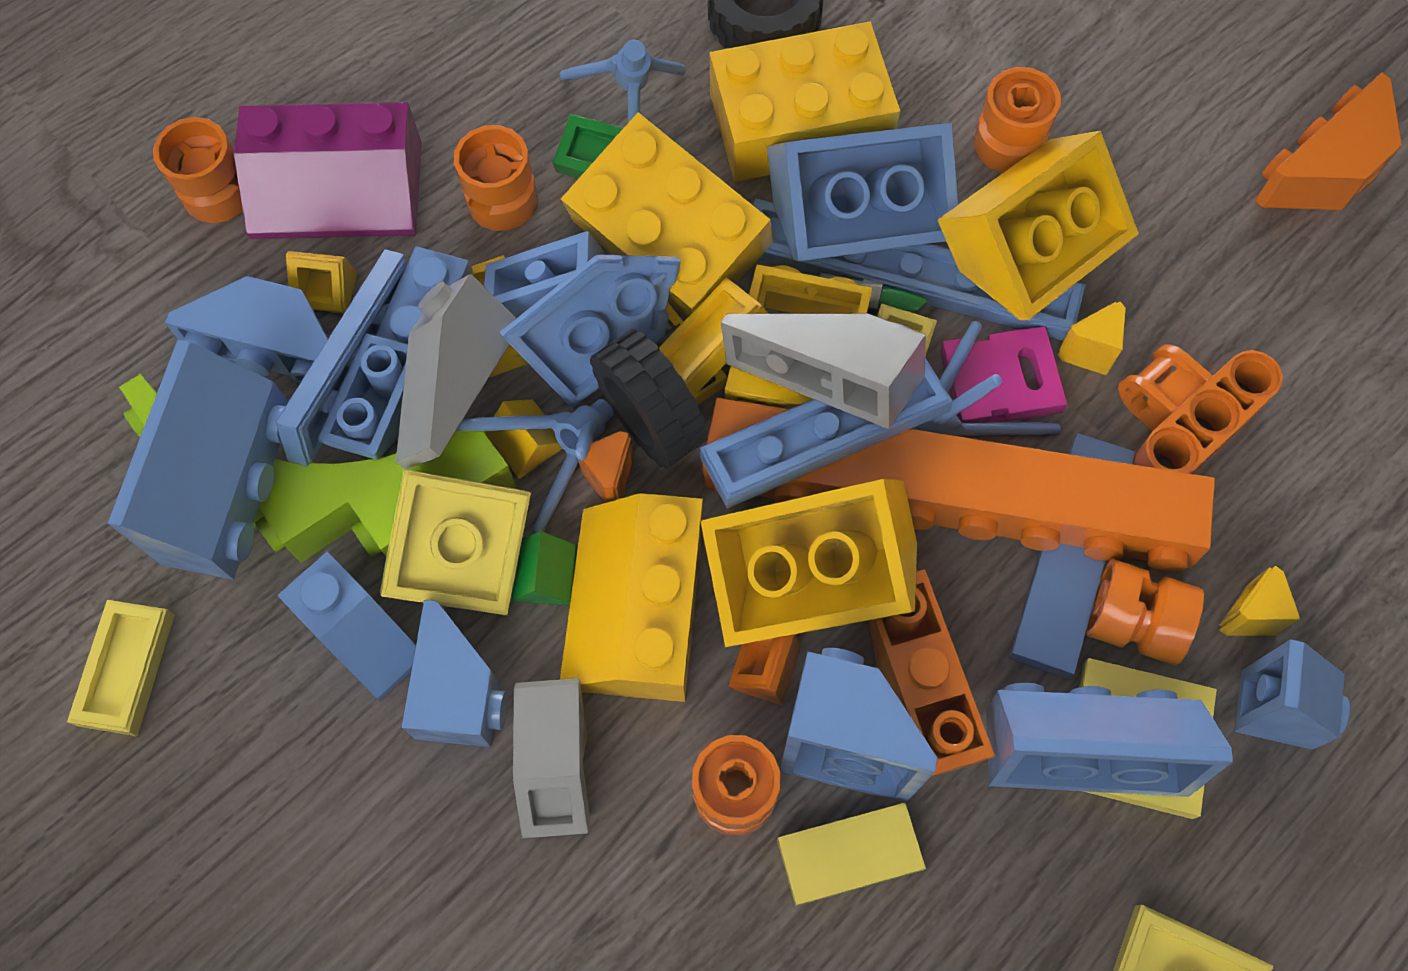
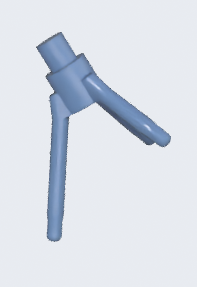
M633 39L626 42L617 55L606 60L562 70L560 78L567 81L608 72L615 74L617 84L627 91L629 123L638 112L640 113V90L647 84L649 72L653 70L683 75L686 72V66L678 62L652 57L647 53L642 42Z
M978 321L971 322L940 379L947 393L982 328L981 323ZM994 374L953 400L950 412L911 429L959 437L1059 434L1061 426L1059 423L1044 422L961 423L957 417L958 413L1001 385L1002 378L998 374Z
M598 399L590 406H580L573 413L562 412L552 415L462 419L456 430L497 431L551 428L555 432L557 442L566 451V458L532 528V533L534 534L539 531H545L579 460H584L587 457L591 444L604 433L605 424L613 417L614 411L607 401Z

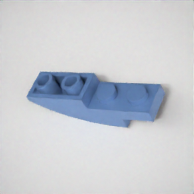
M415 246L376 335L365 333L319 434L318 440L321 444L379 460L391 447L399 435L409 332L423 313L418 309V305L422 298L436 284L443 281L449 286L465 276L473 274L469 260Z

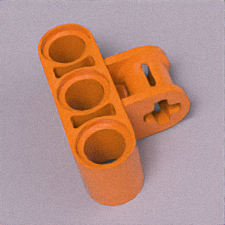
M1164 344L1159 347L1152 355V362L1138 375L1127 376L1118 386L1119 396L1124 405L1152 431L1136 452L1133 465L1195 474L1254 419L1278 392L1283 380V374L1278 363L1264 352L1255 350L1242 351L1227 362L1218 372L1211 375L1179 347L1171 344ZM1174 366L1176 370L1172 372L1170 367ZM1237 382L1247 386L1252 393L1241 389ZM1145 395L1148 397L1147 401L1143 399ZM1196 418L1207 421L1214 431L1202 427ZM1154 454L1163 455L1168 458L1174 465V469L1165 468L1159 464Z

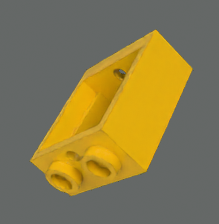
M757 264L749 295L765 309L769 308L793 314H867L872 287L858 285L855 281L844 277L827 279L802 274L799 270L790 266L778 265L768 267ZM733 366L730 367L725 386V399L784 409H792L813 400L810 397Z

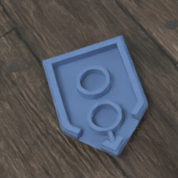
M595 255L501 330L500 333L573 409L600 388L590 365L592 355L631 329H636L637 332L641 331L654 343H657L665 336L669 317L666 308L671 285H674L677 280L680 260L678 257Z

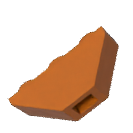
M1381 72L1363 90L1357 85L1351 87L1333 107L1331 112L1334 116L1329 121L1320 116L1305 130L1297 141L1300 147L1294 153H1291L1286 148L1283 149L1262 172L1261 176L1268 181L1254 201L1263 208L1343 210L1377 178L1402 146L1392 82L1388 76Z
M926 570L917 571L915 611L868 620L877 668L880 669L937 756L935 773L931 776L934 777L995 757Z

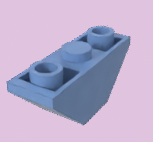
M249 276L243 277L169 312L164 322L179 340L192 342L261 376H268L272 371L288 375L298 384L301 383L329 339L301 289Z

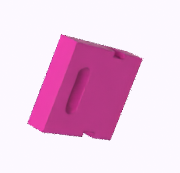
M1046 326L989 334L987 340L975 342L950 388L953 401L994 374H998L1002 378L1000 386L957 414L961 423L1007 422L1063 413L1067 406ZM961 339L943 341L940 352L944 369L948 366ZM1019 357H1026L1030 360L1038 390H1032L1027 387Z

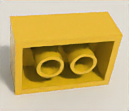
M871 21L709 52L710 96L734 182L770 175L767 147L784 142L897 129L900 108Z
M639 112L561 198L573 222L582 230L589 231L594 239L612 255L678 257L680 266L677 280L674 285H671L668 302L687 318L726 277L737 284L773 243L771 220Z

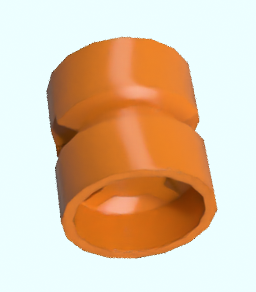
M1014 67L1002 71L993 78L987 89L982 107L983 112L979 117L974 134V150L978 159L988 168L1004 173L1048 141L1050 131L1061 106V93L1056 83L1048 75L1033 68Z
M191 117L180 119L167 126L156 139L153 147V158L189 215L201 222L213 224L229 221L240 215L243 209L234 159V148L220 125L210 119Z
M484 125L471 130L462 137L454 150V166L472 219L481 227L492 231H510L525 224L533 216L537 208L538 193L532 174L528 149L523 138L513 129L501 125Z
M1111 559L1107 563L1100 579L1086 635L1121 648L1133 641L1136 643L1138 653L1177 666L1186 656L1199 626L1204 603L1203 589L1164 576L1155 583L1152 582L1148 570Z
M727 735L712 741L699 754L692 770L693 799L699 816L711 829L731 836H744L754 832L771 817L780 792V769L774 755L762 742L746 735Z

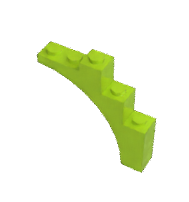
M139 374L119 388L132 407L123 414L136 434L141 437L157 391ZM456 430L439 457L408 469L513 489L516 488L508 464L483 431ZM397 453L380 458L379 460L368 459L339 464L309 463L308 467L275 459L273 463L274 483L272 491L264 502L260 501L253 522V528L257 526L265 540L276 553L286 547L300 563L351 530L371 557H374L381 551L387 557L403 468L396 463Z

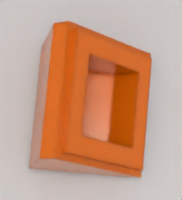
M619 431L592 443L587 457L584 460H579L582 474L604 503L623 498L634 462V452L629 433Z
M796 634L742 644L728 687L782 706L801 649Z

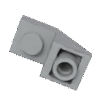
M580 678L515 684L513 784L522 838L588 834L590 812L583 769V757L588 734Z

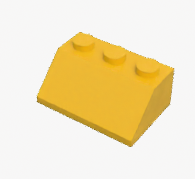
M1101 131L1050 139L937 219L958 270L1019 320H1030L1139 234Z
M875 480L700 521L725 647L915 611L917 540L904 480Z
M639 493L583 509L560 679L580 678L582 693L678 702L686 701L703 535L700 522L703 520V499Z

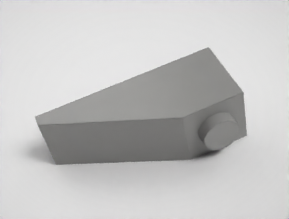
M472 274L449 286L443 281L436 284L428 291L418 305V309L423 313L409 332L396 463L403 469L412 468L441 455L509 346V343L502 337L500 331L513 322L516 317Z
M727 314L721 321L726 363L728 365L887 429H890L924 379L926 335L911 330L905 325L892 323L870 314Z

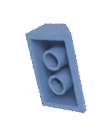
M952 122L784 142L767 147L773 204L795 261L946 241L937 219L958 205Z
M177 339L107 524L162 566L234 580L240 561L242 562L247 559L253 547V522L260 501L264 502L269 497L274 483L273 463L278 448L282 444L276 421L288 404V401L276 384L192 342Z
M824 648L821 655L807 652L782 756L780 772L907 803L935 773L937 756L884 675L878 668L863 665L864 658L848 650Z
M1015 683L1006 686L1004 690H997L986 709L987 735L995 754L994 758L988 760L989 786L1189 797L1233 762L1232 748L1202 700L1178 699L1177 693L1170 690H1147L1138 693L1136 697L1112 696L1109 689L1099 686L1078 687L1071 690L1070 693L1045 692L1044 687L1039 684Z

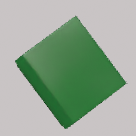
M542 531L522 538L510 603L570 606L576 544Z

